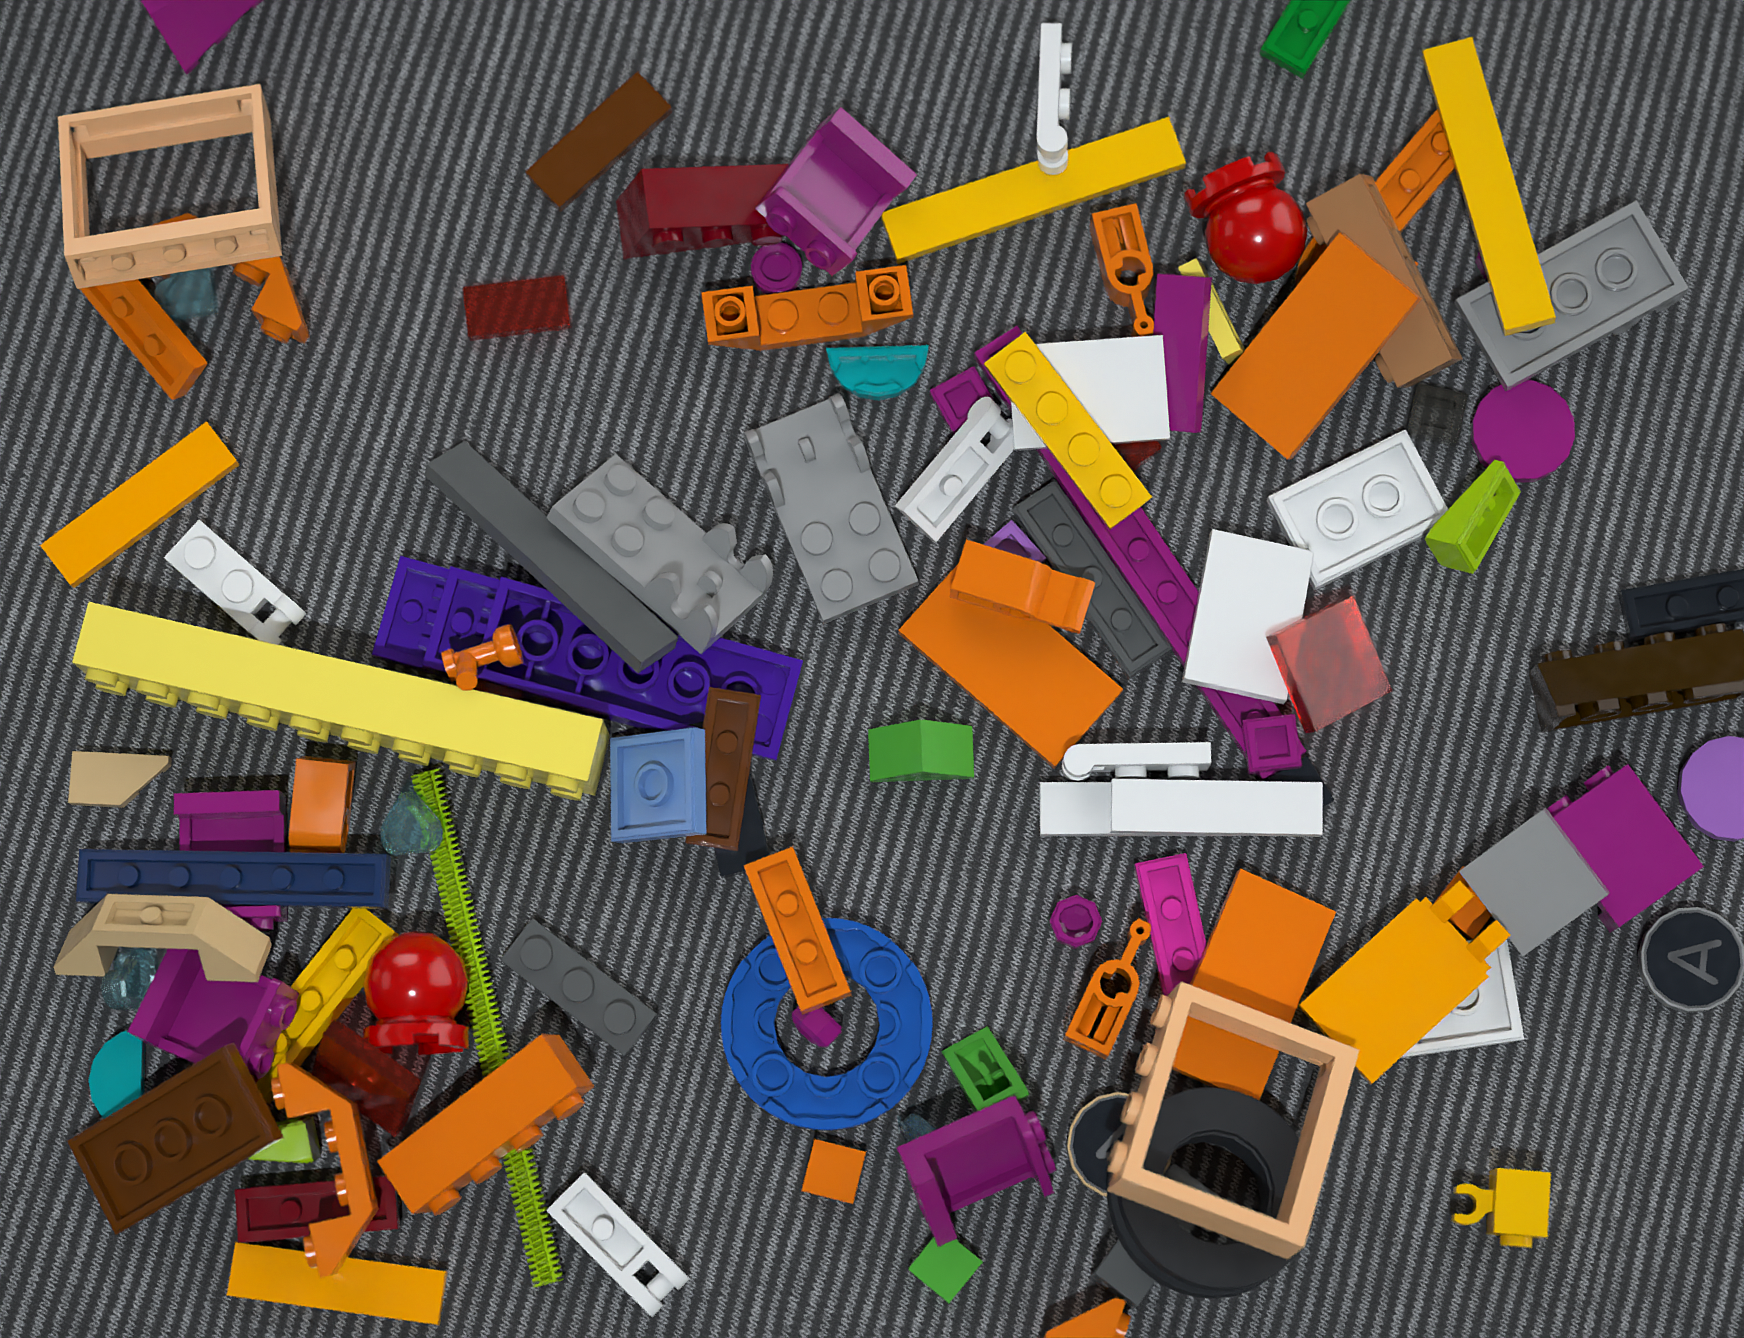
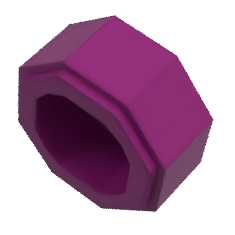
M1074 895L1057 903L1049 924L1057 942L1077 949L1094 942L1102 924V919L1094 902Z
M798 1006L792 1012L793 1023L797 1030L810 1043L818 1047L828 1048L842 1033V1027L822 1008L802 1015Z

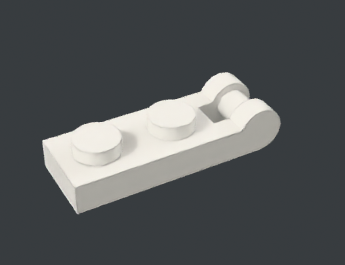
M1041 23L1037 155L1040 169L1049 175L1060 174L1068 165L1067 133L1059 125L1060 119L1070 118V89L1061 88V74H1071L1072 43H1062V23Z
M983 397L973 404L968 412L966 422L895 505L921 532L935 542L939 540L1014 450L1012 419L1005 420L1000 415L1001 408L990 397ZM989 432L991 434V441L985 447L980 440Z
M200 520L192 526L164 557L167 562L256 640L279 645L282 641L279 636L291 623L297 625L306 615L294 601L281 592ZM269 602L276 610L262 623L255 615Z
M1211 742L1077 744L1068 748L1064 754L1061 768L1063 775L1071 782H1083L1089 778L1092 772H1115V779H1146V772L1167 771L1168 779L1199 778V771H1207L1211 764Z
M585 1172L546 1210L651 1317L663 1307L660 1301L674 1287L680 1290L690 1279ZM650 1261L660 1272L644 1286L634 1275Z

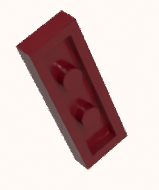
M387 1176L372 1177L379 1210L364 1232L400 1229L398 1192ZM335 1181L235 1189L238 1243L301 1238L311 1235L309 1224L351 1215L350 1206H341Z

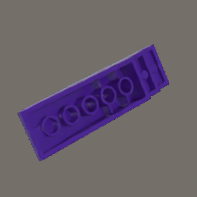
M404 556L399 558L372 652L373 658L449 678L443 664L442 651L452 648L456 653L492 641L495 629L511 624L521 648L523 664L506 667L500 661L477 667L476 686L654 732L697 728L689 724L704 721L709 687L761 695L752 756L776 761L803 660L724 638H719L700 654L671 627L661 621L678 636L676 647L637 673L547 589L501 577L499 580L450 566V569Z

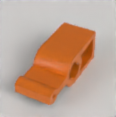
M1137 203L1092 213L1089 228L1106 293L1115 304L1128 307L1133 325L1131 337L1152 336L1154 321L1151 317L1147 316L1143 300L1148 296L1151 287L1153 265ZM1131 270L1139 275L1137 284L1135 286H1126L1119 282L1122 271Z
M966 539L951 586L950 598L1029 621L1037 620L1060 627L1069 632L1080 634L1096 582L1055 571L1038 561Z
M302 756L296 759L289 826L290 853L345 852L350 825L356 761Z
M1138 918L1128 930V944L1121 959L1106 961L1094 972L1063 1040L1100 1058L1107 1059L1138 993L1139 977L1134 967L1130 964L1138 947L1147 941L1151 933L1150 923ZM1114 973H1118L1125 977L1128 982V994L1119 992L1114 999L1109 998L1101 990V977L1111 979ZM1102 1008L1105 1010L1093 1038L1090 1039L1088 1035Z

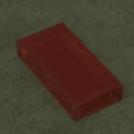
M564 275L463 287L467 333L470 341L571 329Z

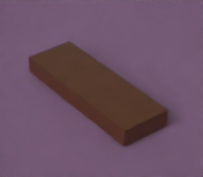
M637 71L525 171L526 177L562 212L673 113L672 107Z
M709 687L703 729L705 730L706 834L686 836V844L733 851L738 850L761 695Z

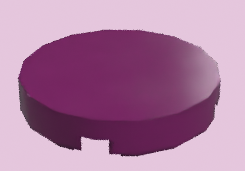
M1526 380L1508 391H1505L1502 385L1493 388L1478 404L1470 424L1471 444L1480 463L1487 468L1494 460L1503 461L1515 483L1536 482L1552 475L1569 456L1575 440L1574 417L1566 401L1551 387L1533 380Z

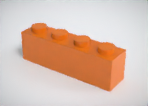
M541 1034L377 1162L412 1214L433 1212L435 1216L439 1215L460 1201L461 1196L458 1191L471 1181L479 1184L497 1173L502 1168L499 1160L510 1151L515 1149L518 1153L535 1144L544 1135L540 1128L555 1117L558 1121H561L579 1110L585 1103L582 1096L595 1086L560 1035Z

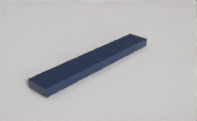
M79 849L76 901L79 903L98 904L107 894L209 897L221 906L278 905L282 907L388 909L391 856L387 854Z

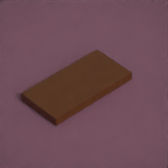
M231 1043L213 1052L67 1142L115 1235H118L284 1137L235 1043Z

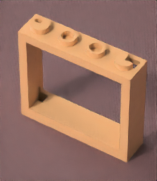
M260 84L58 116L64 256L77 289L282 256L271 120ZM70 127H74V132H71ZM253 132L258 209L90 236L86 159Z
M1180 982L1167 996L1163 994L1160 996L1157 1009L1152 1013L1150 1024L1156 1026L1157 1029L1152 1044L1147 1042L1144 1045L1136 1065V1073L1141 1074L1142 1078L1137 1093L1132 1091L1129 1094L1122 1111L1121 1122L1126 1123L1127 1128L1123 1141L1115 1142L1108 1157L1110 1164L1107 1171L1113 1174L1107 1191L1289 1259L1305 1246L1359 1050ZM1187 1016L1320 1066L1277 1220L1142 1169Z

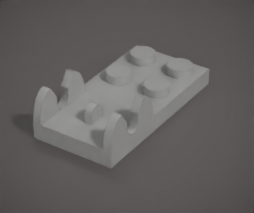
M1636 200L1538 254L1556 316L1555 323L1504 336L1489 282L1457 298L1454 304L1504 390L1508 391L1612 333L1619 335L1628 331L1648 313L1654 310L1661 312L1668 309L1686 294L1689 287Z
M840 393L816 405L743 433L745 442L823 624L919 585L918 578L871 472L863 443L859 437H856L846 404Z
M617 454L612 456L553 505L547 516V519L700 654L707 650L763 599L772 583L773 567L766 554L752 556L745 564L740 563L735 558L733 549L737 544L734 526L721 523L706 533Z

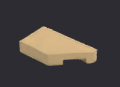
M72 751L68 803L79 806L124 808L140 794L139 791L161 772L164 773L171 767L172 758L163 755Z

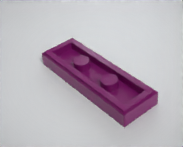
M1157 274L1153 336L1163 335L1170 431L1198 433L1202 429L1212 277Z

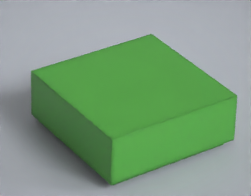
M933 1237L908 1270L946 1302L950 1303L983 1261L956 1239L938 1247Z

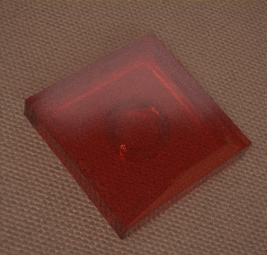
M1354 595L1341 598L1266 637L1305 733L1316 732L1392 692Z
M334 1020L323 1032L311 1074L358 1104L359 1112L396 1137L407 1124L421 1084L420 1078L340 1021Z

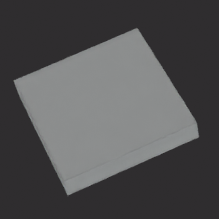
M1546 808L1459 871L1493 918L1511 935L1509 939L1522 956H1525L1610 894Z

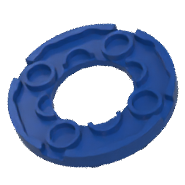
M822 918L844 976L851 978L864 987L877 1008L880 1025L877 1040L865 1061L846 1074L829 1077L805 1073L788 1061L778 1045L774 1023L779 1003L791 986L770 935L741 961L729 982L722 1006L721 1036L726 1058L735 1078L757 1105L772 1116L791 1125L810 1130L833 1131L866 1124L888 1112L904 1098L924 1068L929 1054L933 1023L930 998L920 972L908 956L891 939L881 932L858 922L837 918Z

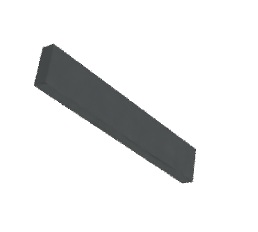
M463 441L427 463L424 476L637 673L675 649L678 636L596 561L553 525L542 511L467 442Z

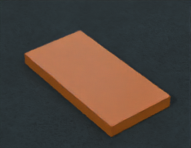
M1339 232L1210 394L1286 459H1292L1422 298L1346 234Z
M957 564L898 630V634L1055 769L1064 759V754L1068 748L1080 741L1123 692V688L1049 624L1037 620L1029 621L950 598V590L958 567Z
M1239 869L1235 874L1190 985L1291 1023L1336 911L1250 872ZM1187 1016L1172 1069L1210 1087L1237 1091L1259 1100L1279 1050Z

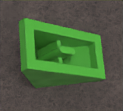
M920 719L868 729L870 782L974 779L972 726Z
M988 1026L941 1051L974 1113L1013 1095L1016 1096L1019 1103L1027 1099L1029 1092Z

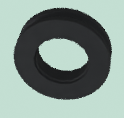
M1197 1088L1183 1091L1164 1099L1160 1105L1142 1169L1163 1177L1166 1163L1173 1152L1182 1146L1200 1142L1223 1146L1241 1158L1255 1177L1261 1199L1259 1213L1277 1220L1299 1143V1137L1289 1124L1264 1103L1233 1090ZM1110 1171L1108 1173L1107 1190L1113 1174ZM1107 1191L1111 1222L1127 1254L1149 1277L1161 1285L1184 1295L1216 1299L1246 1293L1260 1286L1281 1271L1298 1254L1297 1252L1289 1259H1285L1240 1241L1220 1245L1201 1241L1181 1228L1172 1215ZM1314 1210V1214H1313V1217H1312V1221H1311V1225H1310V1228H1309L1308 1235H1309L1310 1230H1311V1228H1312L1313 1220H1314V1217H1315V1210Z

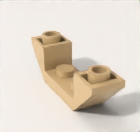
M107 894L69 931L54 965L56 975L106 977L118 947L197 949L206 980L258 982L272 944L270 937L209 897Z

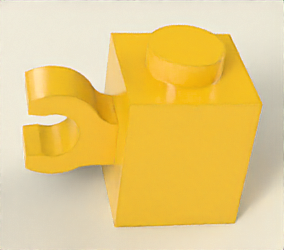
M1496 1168L1489 1172L1488 1190L1480 1189L1472 1184H1461L1453 1187L1454 1194L1470 1196L1473 1200L1474 1208L1468 1215L1453 1214L1452 1222L1459 1225L1474 1224L1480 1221L1487 1213L1486 1234L1499 1235L1500 1246L1532 1248L1533 1238L1541 1239L1548 1237L1551 1172Z

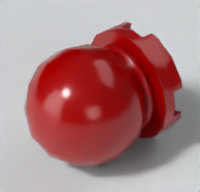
M1267 152L1264 156L1266 162L1254 165L1250 156L1227 164L1202 178L1206 188L1197 194L1194 189H1188L1184 193L1183 198L1191 216L1197 219L1209 218L1204 235L1209 256L1221 272L1238 282L1260 284L1277 280L1295 266L1305 249L1308 230L1304 213L1292 195L1276 188V185L1284 179L1286 172L1278 155L1273 152Z
M412 931L384 941L369 959L363 982L367 1007L378 1019L374 1026L363 1028V1052L393 1055V1046L418 1045V1055L463 1052V1049H468V1027L458 1025L453 1020L464 1006L468 987V978L463 958L449 943L433 933Z

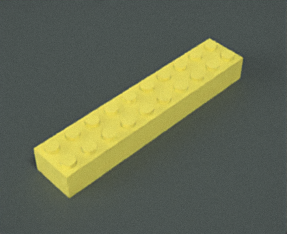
M88 602L72 661L74 665L86 674L85 680L95 683L96 689L110 694L126 696L127 689L129 688L146 695L145 700L158 705L175 708L178 700L196 706V712L219 719H226L228 711L238 713L239 716L247 718V724L258 728L277 731L278 724L281 723L298 730V736L319 742H327L329 735L338 736L342 740L348 741V747L358 751L378 754L380 746L390 748L392 751L399 753V759L410 763L428 766L430 758L442 760L450 765L449 770L455 773L479 777L481 770L490 771L500 776V782L530 789L532 781L542 783L551 788V794L577 801L581 800L582 793L596 795L610 738L603 719L477 690L464 691L458 686L93 602Z

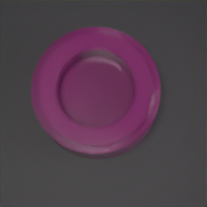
M784 243L761 247L755 253L751 262L753 282L766 295L794 291L802 278V262L798 253Z

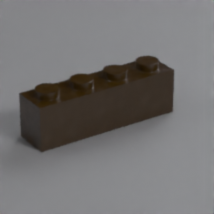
M1713 624L1695 629V637L1676 640L1674 632H1667L1645 637L1643 639V646L1624 648L1623 641H1614L1592 647L1593 654L1573 657L1572 650H1561L1542 655V663H1537L1529 672L1541 733L1744 698L1743 628L1727 631L1726 624Z

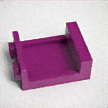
M840 107L817 126L755 209L766 218L768 225L775 232L787 236L805 252L806 258L814 266L826 270L833 276L853 261L857 255L855 250L891 201L908 188L917 174Z
M1628 764L1616 773H1614L1609 765L1583 783L1589 792L1572 803L1570 798L1565 795L1547 808L1610 892V894L1596 903L1602 911L1598 917L1610 933L1704 867Z
M280 790L174 793V815L179 818V851L287 852V797ZM278 905L222 906L260 932L274 930V922H288V907Z
M168 948L129 1027L128 1033L150 1046L192 1064L199 1062L225 1045L235 1043L253 1080L257 1084L258 1080L267 1074L274 1058L273 1048L282 1030L288 1028L295 1017L297 1010L296 1000L300 993L278 979L273 978L271 980L260 975L258 982L206 980L197 949Z
M1015 1095L897 1147L920 1210L938 1247L958 1239L949 1216L950 1213L1028 1178L1036 1180L1044 1197L1054 1193L1048 1174L1057 1170L1050 1152L1044 1143L1046 1141L1045 1134L1035 1112L1031 1111L1024 1114Z

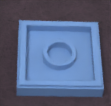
M686 728L610 738L611 842L630 843L706 834L704 729Z

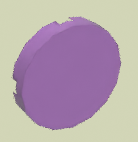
M1725 736L1706 742L1689 755L1679 773L1677 794L1681 806L1683 805L1684 812L1688 815V820L1697 830L1713 839L1732 842L1744 839V738Z

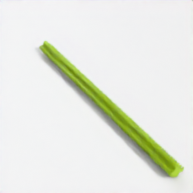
M438 768L413 775L411 778L414 779L412 780L413 785H416L413 787L414 791H416L415 796L418 798L416 799L417 803L420 804L418 808L422 810L420 811V816H422L421 821L424 823L422 824L423 828L426 829L424 833L428 835L426 836V841H428L427 846L430 848L428 849L429 853L432 854L430 858L433 860L432 866L435 867L433 871L437 873L435 878L439 879L436 883L439 885L438 891L441 892L439 896L443 898L441 899V904H443V910L446 911L444 916L448 917L445 919L446 923H448L447 929L450 930L448 933L450 936H453L450 937V942L453 943L451 946L464 960L468 978L467 994L465 997L467 1001H465V1004L469 1006L467 1007V1012H472L468 1014V1017L472 1019L470 1024L474 1025L471 1027L472 1031L475 1032L473 1037L477 1038L474 1042L479 1044L476 1046V1050L480 1051L477 1054L479 1057H482L479 1059V1062L482 1063L480 1065L481 1069L485 1070L482 1072V1075L488 1076L509 1060L504 1059V1057L510 1055V1053H502L503 1050L508 1049V1046H501L507 1040H499V1038L505 1036V1033H498V1031L504 1028L503 1026L496 1027V1025L502 1023V1020H494L500 1017V1014H493V1012L499 1010V1007H491L497 1004V1001L490 1002L496 995H488V993L494 991V988L487 989L493 982H485L491 978V975L484 976L490 970H482L483 967L488 966V963H481V961L487 958L486 956L479 957V955L485 953V950L478 951V948L484 945L476 944V942L482 940V937H474L480 934V931L473 932L479 925H472L471 923L478 920L477 918L470 919L471 916L476 915V912H468L474 909V906H467L473 900L465 899L471 896V893L464 894L470 887H462V885L468 883V881H461L467 875H459L460 872L465 871V868L458 869V866L464 864V862H456V860L462 858V855L455 856L461 850H453L459 843H452V841L458 839V837H450L451 834L456 833V830L449 831V828L455 825H447V822L452 821L453 818H446L447 815L452 814L451 811L444 812L445 809L450 808V805L443 806V803L449 800H441V797L447 795V793L439 792L446 788L445 786L438 787L439 784L444 783V780L437 781V778L443 776L442 774L435 775V772L441 770ZM533 1148L525 1149L518 1153L513 1149L503 1157L504 1160H507L504 1162V1166H510L505 1168V1171L510 1173L507 1175V1178L513 1179L508 1181V1183L513 1186L510 1188V1191L516 1192L511 1194V1196L516 1199L513 1201V1204L519 1205L514 1207L515 1211L519 1212L516 1214L517 1218H522L518 1220V1224H524L519 1227L520 1231H525L521 1233V1237H528L522 1241L524 1244H528L524 1246V1250H531L525 1254L527 1257H531L527 1259V1262L534 1263L529 1265V1269L534 1270L530 1272L531 1276H537L532 1279L533 1283H538L533 1285L536 1288L562 1281L564 1278L557 1279V1277L563 1275V1272H555L561 1268V1265H554L560 1261L559 1258L552 1259L558 1255V1252H550L556 1249V1245L549 1246L555 1242V1239L547 1240V1238L553 1236V1232L546 1233L552 1227H544V1225L550 1223V1219L543 1220L549 1214H541V1212L547 1210V1207H540V1205L546 1203L545 1200L538 1201V1199L544 1197V1194H536L542 1190V1187L535 1188V1186L541 1184V1181H533L539 1177V1174L532 1175L538 1169L530 1168L536 1164V1161L529 1162L535 1156L527 1155L533 1151Z

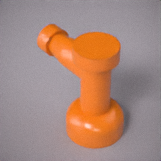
M511 624L495 629L492 641L456 653L452 648L441 652L443 664L450 681L456 680L457 686L464 691H470L476 687L477 667L500 661L506 667L523 664L521 648Z

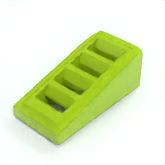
M1494 460L1442 515L1426 535L1424 540L1438 563L1442 566L1471 574L1477 570L1521 493L1503 461Z
M307 1115L276 1122L284 1138L249 1159L294 1163L315 1162L321 1157L314 1118Z

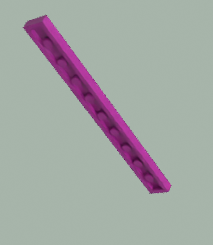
M1015 326L974 353V359L1010 412L1011 400L985 368L984 363L1023 334L1018 326ZM1036 449L1106 554L1170 644L1173 653L1182 666L1185 667L1199 592L1147 515L1140 507L1109 530L1048 449ZM1197 686L1245 759L1246 754L1241 722L1248 719L1282 716L1274 702ZM1299 740L1300 755L1302 756L1305 754L1306 749ZM1278 771L1256 773L1260 781H1264Z

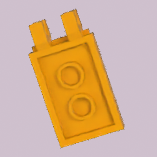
M1460 880L1434 904L1427 897L1421 902L1416 898L1298 1005L1327 1038L1359 1050L1354 1068L1370 1085L1489 977L1486 972L1491 967L1484 959L1511 936L1497 920L1492 922L1470 943L1453 927L1448 919L1474 897Z

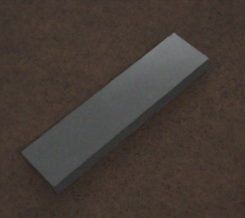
M1056 480L1012 508V513L1035 546L1046 557V562L1052 570L1096 582L1085 618L1128 680L1172 651L1170 644Z

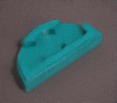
M929 345L826 348L830 370L844 389L859 398L880 401L898 397L916 384L925 370Z
M128 1030L122 1031L107 1041L92 1062L88 1080L91 1099L103 1118L108 1117L144 1095L146 1043L128 1033Z

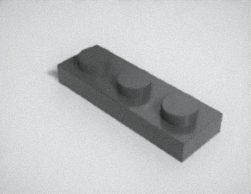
M533 918L500 959L510 969L625 1057H627L658 1016L653 1010Z

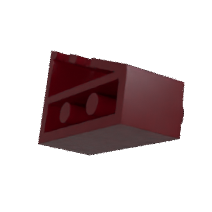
M788 164L641 169L616 200L623 259L719 248L751 242L756 246L773 245L781 242L784 236L775 232L768 225L766 218L755 208Z

